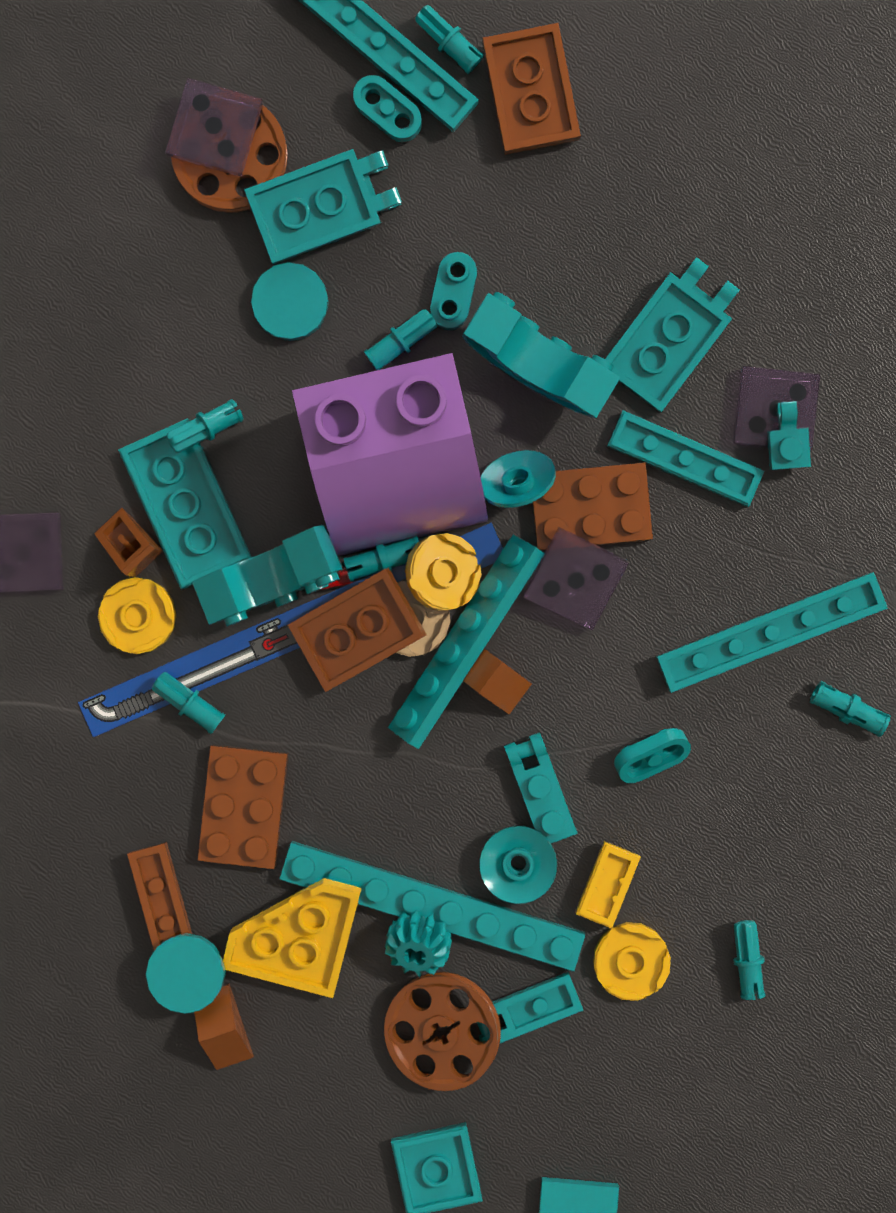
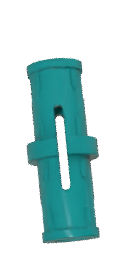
M418 537L409 538L388 546L383 544L376 545L377 549L343 558L346 569L362 565L361 567L348 570L350 582L380 572L388 567L391 570L393 567L406 564L410 552L405 551L414 548L419 542Z
M823 681L816 685L810 697L811 704H815L839 716V721L845 724L851 722L878 737L884 734L891 719V715L862 702L860 696L856 694L848 695Z

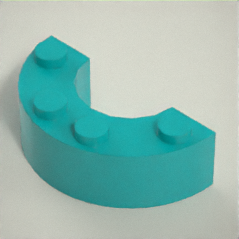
M495 292L493 295L487 293L462 335L465 342L491 364L535 392L572 411L597 418L621 378L612 372L614 366L597 355H593L590 358L572 352V347L555 336H552L551 339L546 338L538 332L539 325L513 309L515 306L513 300L499 292Z
M320 525L307 529L283 540V544L274 549L218 569L192 581L208 624L211 625L224 620L226 627L248 619L247 611L275 601L277 607L286 605L299 599L296 592L305 589L308 595L329 586L328 584L339 580L338 573L343 571L326 526Z

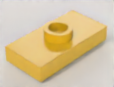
M604 841L575 913L612 929L641 856Z

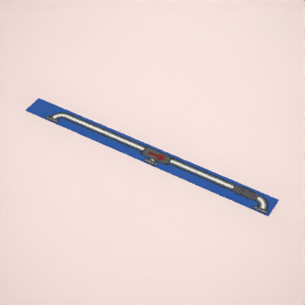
M492 522L459 536L474 548L477 554L475 557L481 568L495 563L503 550ZM406 564L391 568L397 583L407 581L405 573ZM377 573L78 702L92 736H98L169 705V702L152 690L154 682L163 672L170 674L191 691H201L300 648L288 624Z

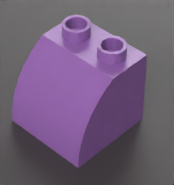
M453 353L292 390L316 493L332 544L338 556L376 548V545L380 544L385 546L416 536L419 538L488 522L479 467Z

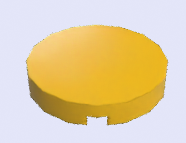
M449 533L431 535L418 542L408 555L405 568L407 585L414 598L425 607L438 611L456 609L468 603L477 592L482 575L481 566L478 565L477 558L475 557L477 554L474 548L462 537Z
M137 577L121 580L109 588L103 597L98 611L100 630L109 644L123 652L133 654L154 651L164 644L173 632L176 620L174 602L166 589L153 580Z
M625 922L613 926L612 929L610 928L600 937L594 949L593 966L598 981L609 994L621 1000L639 1001L654 992L656 993L663 987L670 973L671 958L666 943L654 929L642 923Z

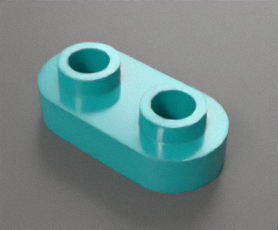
M365 76L357 82L354 87L353 98L357 110L391 139L398 142L410 141L419 134L422 126L421 113L413 102L380 76ZM369 94H378L380 96L379 102L369 104L366 101ZM399 118H407L410 121L409 126L404 129L398 128L395 123Z
M450 253L443 258L439 265L430 312L437 326L444 330L458 329L468 318L477 278V267L474 260L465 253ZM455 265H461L465 269V273L461 277H454L450 272L451 268ZM448 302L454 303L457 311L453 315H446L442 311L444 304Z
M677 728L663 729L653 736L624 747L616 756L614 766L622 781L626 783L640 782L681 763L689 755L691 745L682 730Z

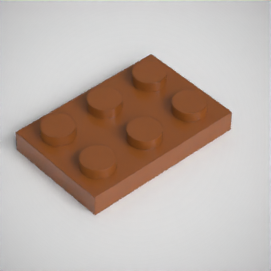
M559 23L483 37L482 43L504 154L507 155L580 140L581 134Z
M646 462L556 471V478L550 490L533 502L537 548L539 550L652 540Z
M389 567L288 624L290 631L325 692L427 635Z
M220 745L210 746L198 861L267 869L276 868L288 753Z

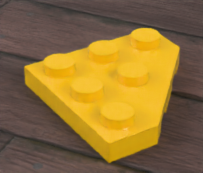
M323 878L236 925L229 933L223 958L225 970L333 998L362 888Z

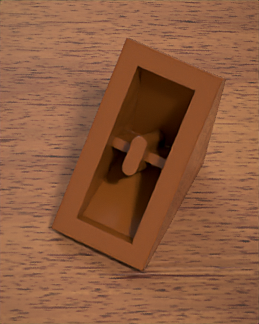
M123 508L94 533L118 568L126 576H138L163 552L161 547Z
M485 648L463 680L476 692L508 714L512 712L532 685V683Z
M230 984L223 985L211 1004L200 1011L194 1012L199 1043L216 1070L254 1057Z

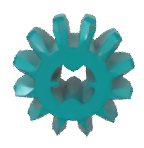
M418 910L412 916L402 912L398 920L393 921L392 925L389 926L386 935L385 954L391 956V965L403 966L404 974L409 970L415 971L419 978L424 971L434 975L439 967H444L450 953L451 933L446 931L445 922L434 921L433 913L425 917Z

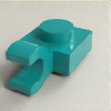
M797 401L777 403L779 430L767 431L770 470L811 467L809 428L797 429Z

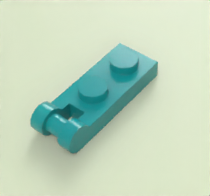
M539 732L529 736L530 740L518 745L512 742L504 745L535 830L544 835L550 843H554L578 833ZM536 754L539 764L525 769L521 759Z
M569 972L492 1001L498 1015L502 1014L506 1024L501 1027L500 1043L583 1011ZM476 1022L481 1032V1035L478 1037L481 1042L487 1041L490 1038L488 1027L483 1023Z

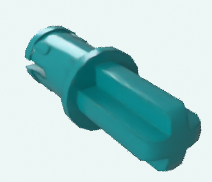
M426 5L418 12L415 21L439 44V52L444 51L467 74L481 62L484 54L460 33L461 28L459 26L453 28L429 5Z
M426 309L421 310L397 329L391 327L390 334L368 350L366 349L364 353L375 369L381 370V368L404 351L407 354L410 353L409 348L436 329V321Z
M233 399L205 414L198 412L195 419L167 433L168 443L176 453H179L205 439L212 441L215 439V434L236 423L242 422V412L240 409L235 411L234 408L238 405Z
M163 672L152 686V690L180 710L178 715L182 716L184 713L207 730L209 734L213 733L226 715L198 696V690L195 692L191 691L167 672Z
M752 920L738 921L734 924L737 957L733 959L734 965L738 966L740 997L744 1000H755V994H757V998L761 999L766 996L761 967L765 959L764 956L760 955L757 924Z

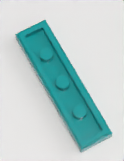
M624 410L621 412L607 445L608 448L643 463L646 462L650 466L746 507L750 506L764 474V471Z

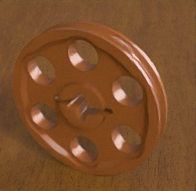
M239 94L214 95L208 97L210 105L207 110L200 112L192 106L176 126L171 143L173 169L182 187L199 204L219 212L233 213L251 209V206L246 197L238 195L236 191L238 182L248 177L254 179L257 184L284 175L288 160L287 143L275 116L258 101ZM208 110H217L223 115L222 129L217 134L208 133L202 125V117ZM256 112L261 116L260 126L256 130L246 131L240 126V119L244 113ZM232 132L231 141L235 146V151L240 153L232 157V162L229 165L230 173L227 175L228 165L225 158L218 153L217 147L222 140H230L229 134ZM192 141L200 144L202 152L198 159L186 161L181 157V149L184 144ZM268 145L275 147L279 153L275 163L263 165L257 160L258 151L262 147ZM205 176H214L219 180V188L212 195H203L198 190L199 181Z
M435 972L434 975L428 973L421 975L420 978L413 979L394 997L386 1013L384 1036L393 1062L407 1078L428 1089L453 1091L471 1085L487 1071L499 1049L501 1027L494 1004L477 984L458 974ZM421 988L430 994L431 1005L429 1007L421 1008L414 1003L412 999L414 989ZM453 989L465 991L469 997V1005L465 1008L455 1007L450 1001V991ZM405 1021L412 1025L415 1032L412 1040H403L397 1035L395 1028L398 1022ZM460 1021L459 1023L453 1026V1028L447 1035V1038L444 1035H441L439 1037H433L428 1042L425 1041L434 1034V1031L438 1028V1025L441 1028L445 1026L449 1027L455 1022ZM476 1022L485 1024L490 1031V1038L483 1042L474 1039L470 1032L471 1024ZM423 1054L430 1056L435 1063L434 1072H421L416 1065L417 1056ZM458 1055L468 1057L473 1065L472 1072L469 1074L459 1073L453 1065L454 1057Z

